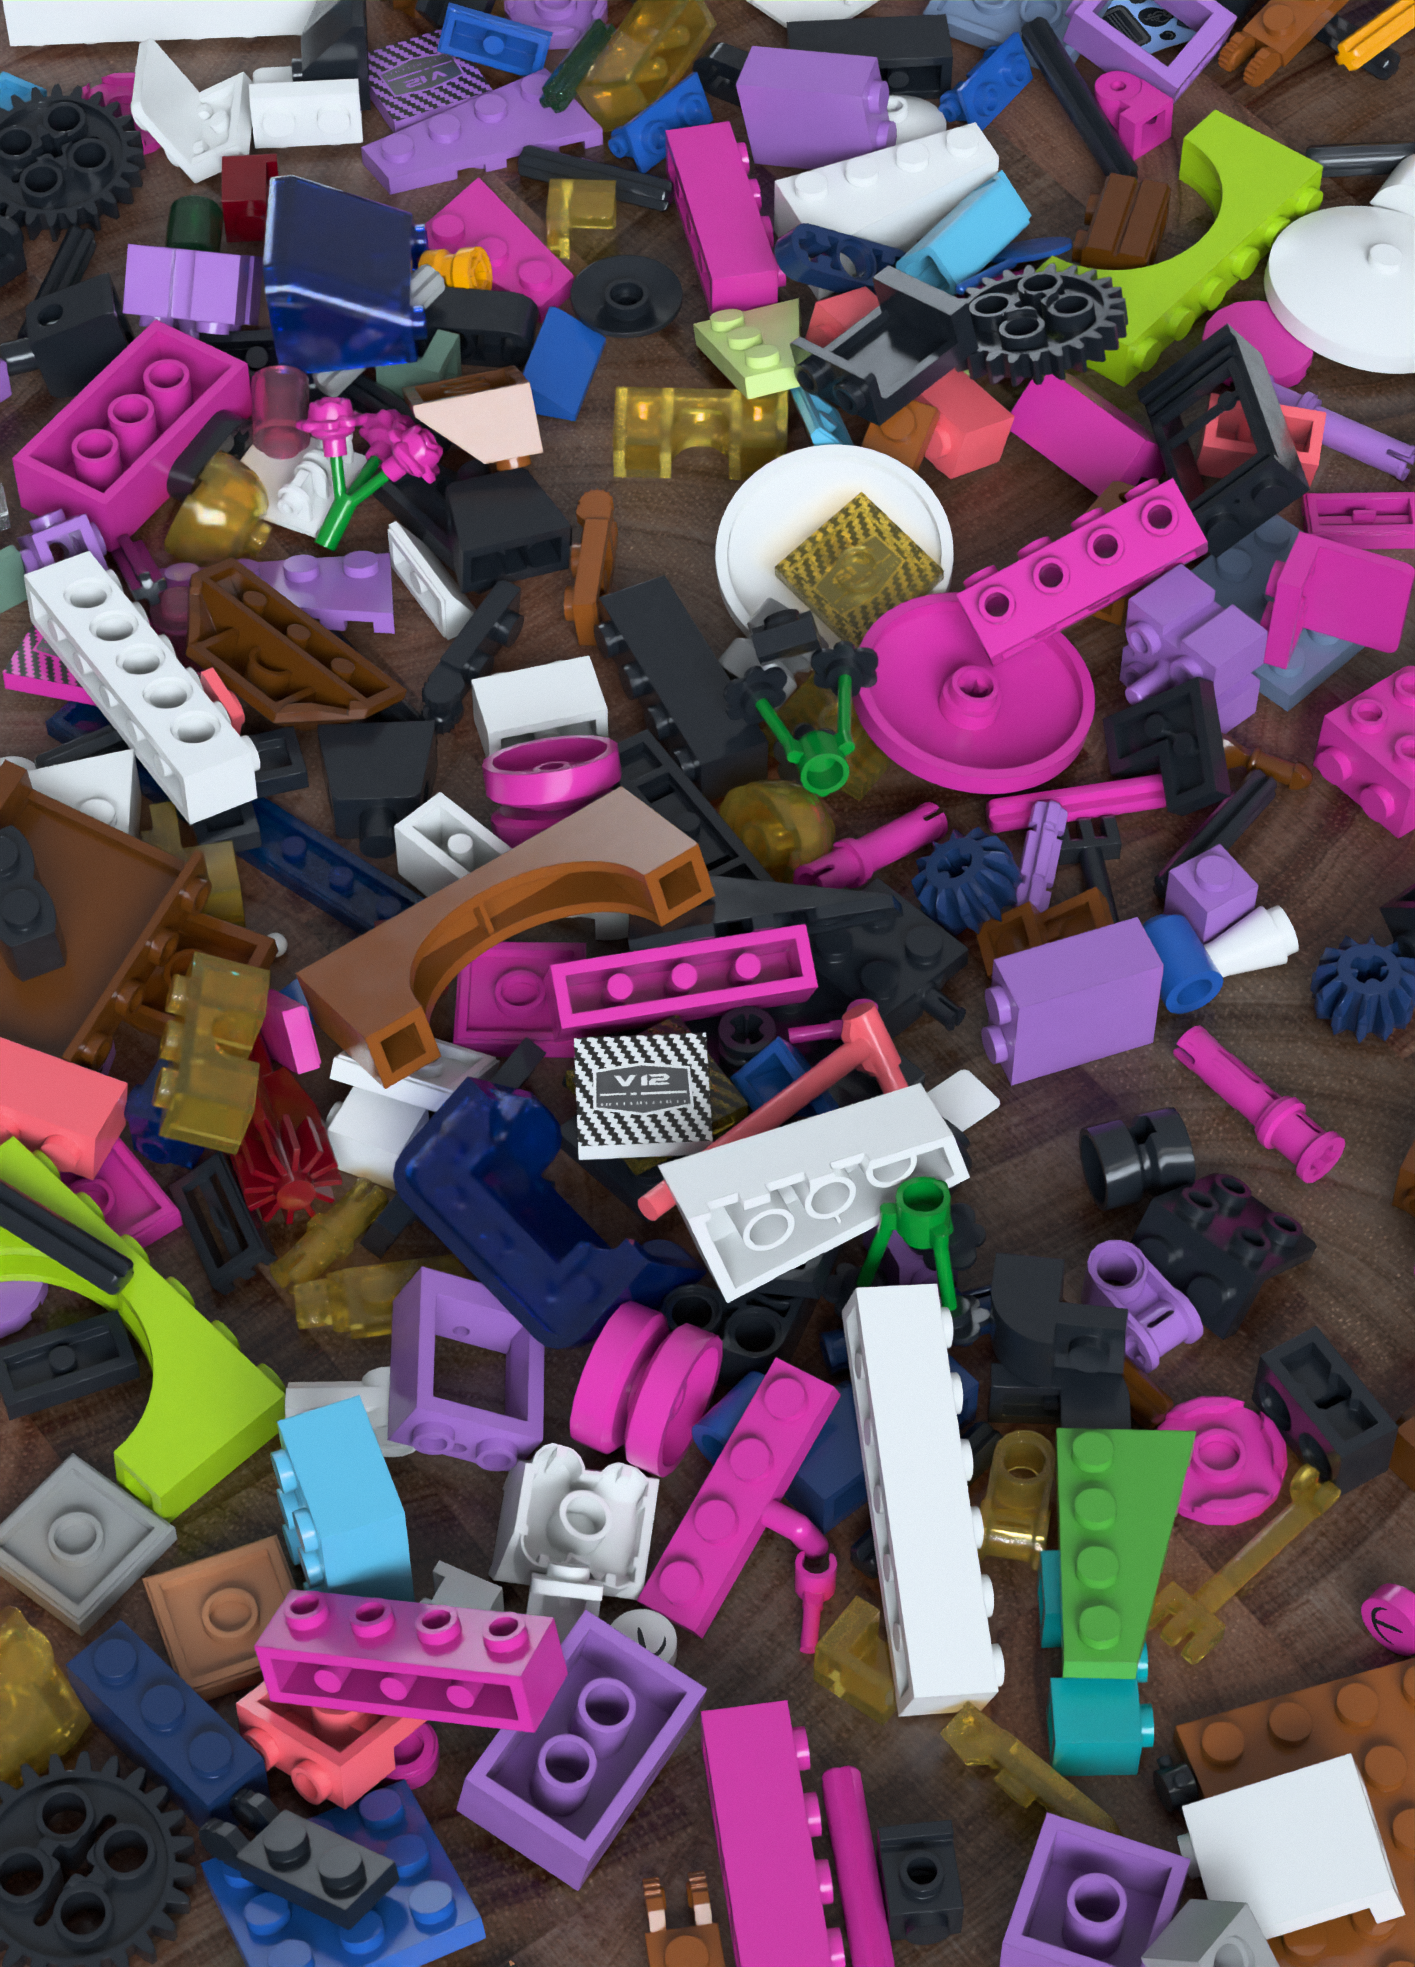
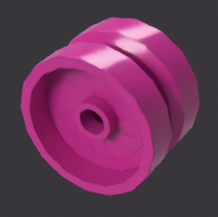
M566 735L515 744L496 751L485 758L482 770L486 796L502 805L492 813L490 820L492 833L513 849L612 792L613 790L610 788L621 780L622 775L618 743L610 738L601 736Z
M631 1300L620 1305L596 1340L583 1369L570 1416V1437L577 1443L606 1455L625 1444L626 1460L632 1466L661 1478L668 1476L685 1457L694 1441L692 1427L706 1414L709 1408L722 1363L723 1341L718 1335L688 1323L676 1328L669 1334L667 1319L661 1312Z

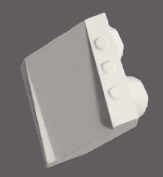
M556 1443L541 1447L531 1460L517 1459V1464L510 1469L503 1486L504 1497L493 1561L488 1572L489 1576L495 1581L530 1585L531 1573L547 1574L548 1562L576 1564L591 1568L589 1579L602 1581L604 1586L603 1596L637 1600L645 1583L660 1479L646 1477L637 1467L620 1462L610 1464L604 1470L585 1468L581 1456L574 1449Z

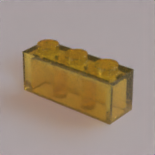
M704 0L636 1L576 88V92L583 101L584 106L592 118L603 128V132L613 131L618 126H624L678 84L717 25Z

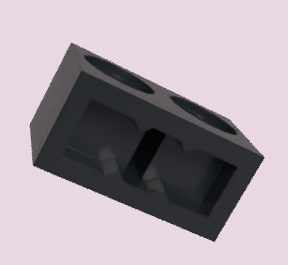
M1317 1326L1260 1355L1252 1401L1261 1412L1274 1421L1286 1444L1331 1501L1388 1470L1399 1427Z

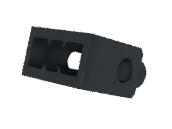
M108 272L30 302L25 308L28 337L1 343L0 348L2 359L7 364L10 377L40 369L50 395L56 398L77 396L135 339L126 314L123 313V306Z
M478 459L468 461L459 468L456 474L457 481L450 483L446 487L445 524L458 584L462 594L493 587L498 580L514 582L569 569L571 526L527 469L516 468L492 473L489 465L484 464Z
M435 720L318 725L322 773L336 835L342 839L359 838L360 851L367 857L382 859L393 855L396 851L394 826L432 797L438 768Z

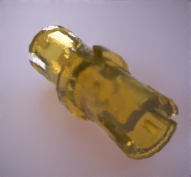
M363 1177L358 1178L354 1182L353 1187L326 1214L316 1213L306 1224L308 1226L306 1228L307 1232L279 1260L270 1266V1272L280 1287L285 1289L293 1281L294 1284L289 1288V1293L293 1296L301 1297L307 1288L336 1259L339 1261L345 1260L354 1251V1241L375 1221L389 1204V1200L381 1188L375 1185L367 1194L366 1190L371 1186V1180Z

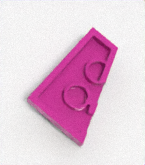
M479 177L410 237L411 254L419 259L426 250L446 249L451 254H456L460 248L482 247L489 256L492 266L493 280L491 290L515 292L531 298L539 310L537 321L539 323L544 321L550 306L558 308L571 296V288L575 276Z

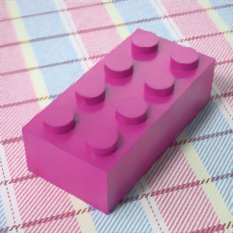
M155 319L12 458L21 507L39 517L61 508L66 518L86 514L89 522H94L104 539L106 550L111 552L118 549L120 545L117 538L124 534H128L131 537L170 497L167 492V479L172 465L210 418L223 409L245 419H248L254 413L248 363Z

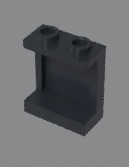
M889 265L872 277L879 302L878 307L824 348L802 337H798L790 343L796 365L794 374L798 383L806 392L811 395H819L840 406L848 414H856L878 426L886 422L979 349L967 302Z

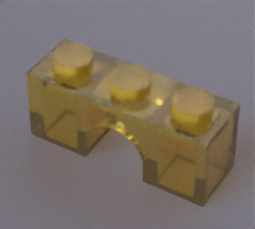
M616 387L613 424L614 477L671 478L672 463L678 453L693 446H708L719 450L728 459L729 480H748L766 464L787 454L789 390L747 399L738 389Z
M195 951L186 975L174 974L166 999L165 1012L175 1014L174 1021H167L159 1048V1058L169 1061L168 1068L162 1067L160 1069L152 1098V1106L162 1108L158 1136L237 1154L255 1110L260 1063L248 1061V1057L266 1015L270 970Z

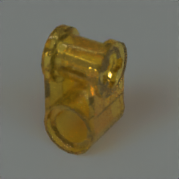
M1016 1430L1006 1434L996 1445L986 1497L982 1498L980 1505L984 1535L982 1546L980 1549H977L978 1559L983 1562L986 1556L1027 1562L1032 1571L1038 1572L1040 1552L1046 1550L1052 1513V1510L1049 1508L1056 1466L1055 1450L1051 1442L1040 1433L1031 1430ZM1016 1468H1025L1033 1471L1037 1476L1030 1479H1020L1010 1474L1009 1471Z

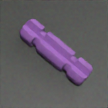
M1037 801L1032 806L1028 827L1034 829L1026 833L1019 865L1020 877L1023 882L1015 889L1018 903L1011 905L1012 909L1028 901H1031L1040 913L1049 907L1052 892L1046 891V888L1050 889L1053 887L1063 841L1057 839V836L1061 837L1064 835L1068 817L1067 810L1062 808L1060 803L1056 801Z

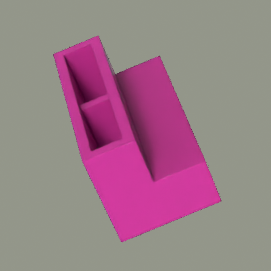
M1066 373V379L1059 380L1053 374L1045 375L1041 385H1036L1033 379H1031L1011 411L1015 416L1010 429L1011 432L1098 496L1113 481H1121L1136 486L1141 477L1148 479L1157 478L1159 480L1165 471L1154 434L1073 375Z

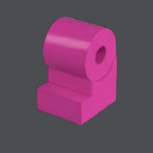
M1124 71L1107 72L1096 80L1094 97L1134 161L1171 137L1174 99L1145 80Z

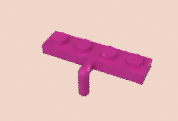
M775 1358L636 1601L644 1608L660 1613L670 1622L703 1639L766 1527L790 1539L800 1551H805V1556L808 1559L818 1560L825 1556L829 1548L827 1538L807 1516L780 1503L841 1396L834 1386Z

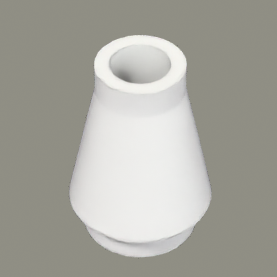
M1279 905L1268 910L1263 906H1259L1217 938L1204 944L1205 949L1223 978L1286 964L1288 961L1287 956L1299 951V944L1293 926Z

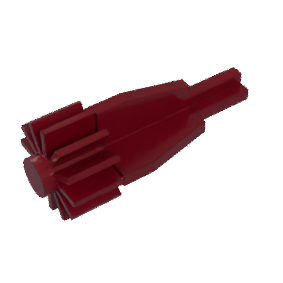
M244 1030L237 1031L232 1035L234 1044L227 1047L240 1088L227 1096L228 1151L247 1208L250 1212L259 1208L262 1220L265 1222H269L280 1208L286 1225L293 1224L294 1211L303 1208L313 1218L317 1216L312 1202L314 1198L332 1204L335 1197L331 1186L342 1185V1177L338 1169L339 1165L322 1114L285 1066L274 1071L262 1034L257 1032L248 1037Z

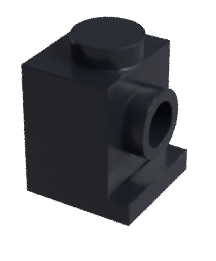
M952 1820L878 1827L876 1862L891 1941L906 1939L912 1944L928 1945L940 1942L950 1934L961 1933L964 1905L953 1843ZM932 1881L931 1883L925 1885L917 1884V1882Z

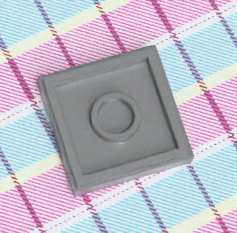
M72 1453L0 1524V1576L82 1637L177 1540L176 1530L166 1520Z

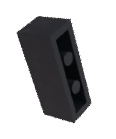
M946 14L787 22L786 49L877 57L881 80L888 83L889 95H909L921 99H940L944 92L951 90L953 54Z

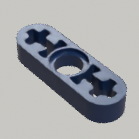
M802 223L780 237L775 244L776 261L787 277L800 283L840 294L866 286L877 296L872 277L888 265L896 268V262L906 254V252L897 248L809 223ZM840 253L846 255L852 261L856 269V277L851 276L844 269L840 261Z

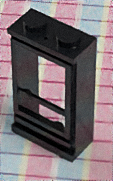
M1228 323L1137 391L1139 401L1145 405L1168 479L1173 478L1208 541V552L1214 557L1220 556L1310 490L1262 354ZM1231 376L1236 390L1232 393L1226 391L1221 394L1217 401L1218 404L1184 428L1180 414L1205 395L1215 393L1220 384ZM1240 400L1258 453L1205 491L1188 438L1224 411L1233 409L1237 401Z

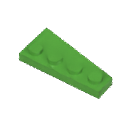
M1056 1428L1055 1466L1063 1678L1136 1679L1160 1576L1165 1565L1175 1517H1177L1187 1470L1190 1466L1194 1450L1196 1431Z

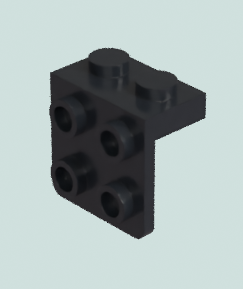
M1212 1173L1195 1180V1184L1188 1183L1153 1198L1130 1243L1139 1248L1162 1276L1189 1299L1198 1312L1202 1325L1224 1340L1237 1333L1264 1281L1311 1259L1317 1245L1303 1233L1302 1226L1295 1219L1286 1214L1274 1212L1253 1197L1250 1188L1243 1181L1228 1174Z

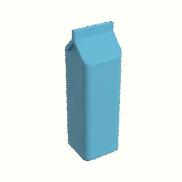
M1001 170L988 181L974 189L896 262V269L954 296L957 294L955 291L956 285L977 275L1030 224L1029 218L1032 215L1003 170Z

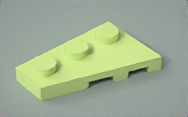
M799 298L747 311L725 309L713 313L710 316V320L693 324L696 345L747 399L800 387L794 374L796 365L790 348L791 342L798 337H802Z

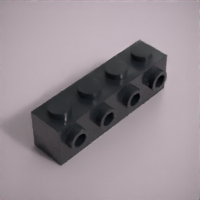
M663 575L599 597L600 623L594 625V637L600 653L605 659L613 658L618 667L619 679L629 700L637 699L644 710V720L647 729L658 742L663 741L671 758L707 801L710 802L768 781V740L758 724H748L743 718L731 720L727 716L725 709L728 703L723 698V691L731 680L666 576Z

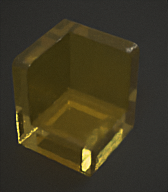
M550 179L546 212L547 248L557 258H570L573 228L614 229L616 227V180Z
M856 1595L815 1646L814 1681L884 1726L897 1710L889 1646L878 1638L880 1610Z

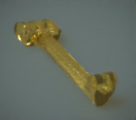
M1308 1463L1302 1466L1294 1475L1290 1484L1289 1491L1292 1502L1192 1596L1172 1581L1155 1597L1149 1629L1156 1627L1171 1613L1174 1617L1163 1628L1160 1638L1170 1647H1174L1192 1631L1196 1635L1185 1645L1181 1656L1191 1665L1197 1664L1224 1637L1226 1625L1214 1614L1313 1520L1322 1516L1340 1498L1341 1489L1331 1481H1327L1323 1485L1318 1482L1320 1473Z

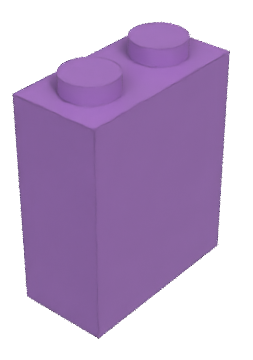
M760 46L751 47L737 80L736 87L754 164L813 170L896 145V123L889 120L887 110L889 87L886 81L881 80L877 57Z
M1139 918L1128 919L993 960L991 987L985 989V1002L989 1013L988 1026L982 1028L981 1036L988 1059L992 1064H1001L1011 1086L1153 1043L1164 964Z

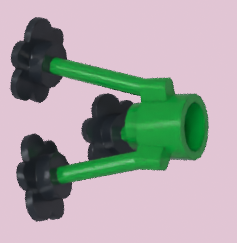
M839 641L834 645L833 649L821 648L812 654L811 667L815 671L814 684L822 689L831 688L832 692L838 696L837 733L829 728L815 730L812 724L803 722L795 727L794 735L790 734L774 710L783 704L786 699V693L783 688L787 683L788 676L780 667H771L764 670L761 666H752L745 672L743 678H737L729 682L723 691V698L728 703L725 712L731 720L743 718L746 723L752 725L765 720L777 738L773 744V754L777 761L780 762L777 768L780 779L785 782L795 780L802 790L825 797L839 790L849 777V765L845 756L855 749L851 735V699L860 692L861 687L870 688L877 683V672L875 670L878 667L879 657L873 649L867 647L855 649V646L849 641Z
M925 1176L911 1178L898 1187L895 1203H883L880 1206V1223L863 1266L855 1267L849 1263L839 1264L835 1274L828 1276L821 1295L830 1303L835 1304L834 1311L836 1315L842 1318V1310L856 1288L887 1286V1276L878 1267L893 1230H897V1233L914 1253L923 1255L926 1268L937 1271L940 1307H948L952 1316V1343L959 1345L972 1343L980 1337V1328L990 1323V1313L988 1310L980 1308L979 1300L976 1297L955 1294L952 1269L964 1271L975 1264L977 1260L976 1247H980L986 1241L985 1229L982 1225L975 1224L976 1217L972 1207L964 1203H954L951 1205V1195L948 1184L945 1181Z

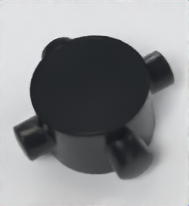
M1164 1755L1156 1760L1160 1769L1153 1771L1154 1786L1165 1809L1169 1812L1178 1809L1181 1817L1185 1818L1182 1806L1198 1801L1197 1785L1184 1761L1180 1760L1173 1763L1170 1755Z

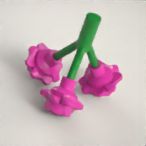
M323 397L309 404L308 419L295 422L296 429L311 433L315 438L322 440L324 457H330L334 500L314 542L333 552L336 551L356 507L389 480L397 482L408 473L418 478L422 476L427 483L431 484L436 480V476L440 474L437 463L443 455V448L436 442L434 435L428 429L422 428L420 424L415 425V422L408 415H401L396 409H382L377 414H361L353 411L351 401L347 398ZM355 426H362L359 434L371 447L365 455L366 464L346 492L342 456L347 455L346 437L355 431ZM377 468H382L378 474L371 478Z

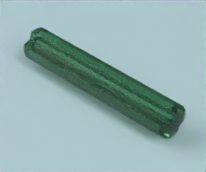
M598 18L588 24L543 85V94L539 98L543 108L551 107L555 113H562L567 109L613 45L612 38L616 34V29L612 23L605 25Z

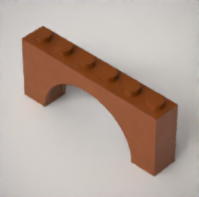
M620 786L295 974L315 1023L384 1089H387L441 1057L429 1026L433 1008L441 993L452 979L470 962L493 946L540 924L587 913L617 912L632 914L651 920L662 927L714 897L715 892L699 844L624 787Z

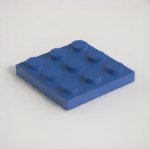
M405 1779L360 1797L346 1810L338 1806L307 1819L395 1861L400 1880L350 1930L243 1879L240 1871L224 1864L222 1860L218 1861L217 1858H213L201 1863L207 1886L246 1967H420L486 1938L482 1918Z

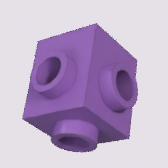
M62 508L30 520L29 523L33 532L17 538L22 549L19 552L21 553L25 574L55 563L49 546L53 543L58 544L63 549V560L90 551L104 570H108L103 557L107 554L104 539L94 522L90 523L86 514L66 518Z

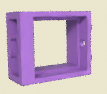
M1073 0L1065 13V16L1070 19V23L1062 40L1106 73L1124 71L1145 80L1174 99V105L1223 47L1236 22L1237 16L1215 0H1153L1197 32L1168 67L1097 15L1109 0Z
M421 1267L393 1300L387 1440L412 1446L424 1454H443L477 1463L479 1467L489 1471L509 1472L517 1464V1459L525 1460L543 1441L545 1301ZM435 1335L506 1354L505 1415L433 1396Z

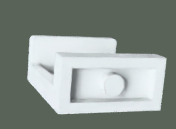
M1351 1753L1182 1806L1189 1833L1179 1835L1177 1839L1181 1855L1191 1859L1188 1870L1190 1878L1202 1877L1208 1900L1248 1903L1266 1940L1370 1908L1377 1924L1406 1915L1364 1780Z

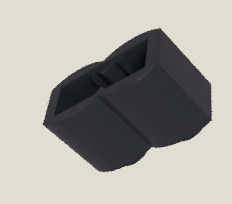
M10 825L0 829V951L9 970L14 976L24 982L64 967L67 961V947L53 901L43 887L32 849L24 835L17 828Z

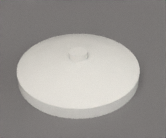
M1340 206L1312 212L1287 226L1272 246L1264 275V290L1272 312L1283 327L1311 350L1343 365L1378 373H1415V217L1379 207Z
M834 444L807 447L785 454L769 462L755 472L735 493L722 517L717 534L715 562L718 586L730 616L746 637L750 635L747 625L749 620L767 598H773L789 609H797L799 614L811 610L818 632L826 640L830 649H833L836 643L842 641L840 639L842 635L838 634L840 629L836 628L837 623L834 622L835 617L832 616L835 613L844 622L842 625L846 627L844 632L848 633L846 638L850 639L849 642L857 649L858 643L854 642L856 637L852 636L854 631L850 630L852 625L849 624L850 619H847V616L855 612L853 616L857 618L855 622L859 624L857 628L861 630L859 634L863 636L861 638L863 640L867 628L864 627L865 622L862 621L863 616L860 615L862 610H859V608L863 606L868 608L866 613L870 614L868 619L872 620L870 625H873L878 620V618L874 617L876 612L872 611L874 606L870 605L873 600L879 599L877 603L880 604L881 615H884L889 610L885 607L887 603L883 601L885 597L881 596L886 588L889 589L887 594L892 595L890 597V600L894 601L892 606L896 607L899 605L900 599L896 598L898 593L894 592L896 588L892 586L894 583L892 580L897 574V579L900 580L899 585L902 586L900 590L904 591L902 596L906 597L904 602L911 600L912 595L909 594L911 590L907 588L909 584L905 583L907 578L903 577L905 572L901 571L905 563L909 564L907 569L911 570L909 575L913 576L911 581L915 582L913 586L917 588L915 592L919 594L918 597L924 596L926 593L922 591L924 586L920 585L921 580L918 579L919 574L916 573L917 568L914 567L916 563L912 561L914 557L910 556L912 551L908 550L909 546L920 556L918 558L922 561L920 565L924 567L922 571L926 573L924 577L928 579L926 583L930 584L928 589L931 591L926 595L949 592L953 573V539L946 513L931 488L913 470L898 460L875 450L859 446ZM859 502V506L862 507L861 512L864 513L862 518L866 519L865 524L868 525L867 530L870 531L868 535L871 536L866 541L862 537L864 533L860 531L862 527L858 525L860 521L856 520L858 515L854 514L856 509L853 507ZM868 507L879 516L877 520L881 521L879 526L883 527L881 532L885 533L883 538L887 539L885 543L875 534L877 529L873 528L875 523L871 522L872 517L869 516L871 512L867 510ZM848 512V516L852 517L850 522L854 523L852 525L855 528L854 533L857 534L855 539L859 540L858 546L855 548L851 547L853 542L849 541L851 536L847 535L849 530L845 529L847 525L843 523L845 519L842 518ZM837 521H839L837 525L841 526L839 531L843 532L841 537L845 538L843 543L847 544L845 548L848 549V552L843 556H840L842 551L838 550L840 546L836 544L838 540L835 539L836 534L833 533L835 528L832 526ZM888 527L899 536L898 540L902 541L900 546L903 547L902 552L905 553L904 558L907 559L906 562L895 553L897 549L893 547L895 543L892 542L893 537L889 536L891 531L887 530ZM827 530L826 534L830 536L828 540L832 542L830 546L834 548L832 552L836 553L834 558L838 559L833 566H830L831 561L828 560L829 555L826 554L827 549L823 548L825 543L822 542L823 537H821ZM876 538L902 564L878 595L840 616L816 589L842 559ZM815 540H817L815 544L819 545L817 550L821 551L819 555L823 557L821 561L825 563L823 567L827 569L823 577L818 575L820 570L816 569L818 564L815 563L816 558L813 557L815 553L811 552L813 547L810 545ZM805 549V554L808 555L806 559L810 560L808 565L812 566L810 571L814 572L812 577L816 578L814 581L816 586L812 590L823 601L822 606L825 607L823 612L827 613L825 618L829 619L827 624L831 625L830 629L819 619L821 615L817 614L819 609L815 608L817 603L813 602L815 597L811 596L813 591L810 590L809 580L806 579L808 574L804 573L806 568L802 567L804 562L800 561L802 557L799 554ZM867 551L863 554L865 562L856 560L853 564L865 567L869 565ZM888 556V557H887L882 563H880L873 571L877 570V569H878L883 563H885L891 556ZM794 559V563L798 564L796 569L799 570L798 575L801 576L799 580L803 582L801 586L805 588L803 592L807 593L805 598L809 599L807 604L811 605L810 608L799 599L801 595L797 594L798 589L795 588L796 583L793 582L795 578L791 576L793 572L789 570L791 566L788 564ZM930 566L940 575L939 579L942 580L936 587H934L936 582L932 581L934 577L931 576ZM783 568H785L783 570L786 573L785 578L788 579L786 584L790 585L789 589L779 580L780 575L777 574ZM851 568L846 569L853 578L857 575ZM844 571L833 580V585H839L844 580H847L839 587L838 591L852 579L850 576H844L837 582L844 575ZM862 579L858 584H856L850 591H848L833 605L836 606L837 604H839L845 597H847L865 580Z

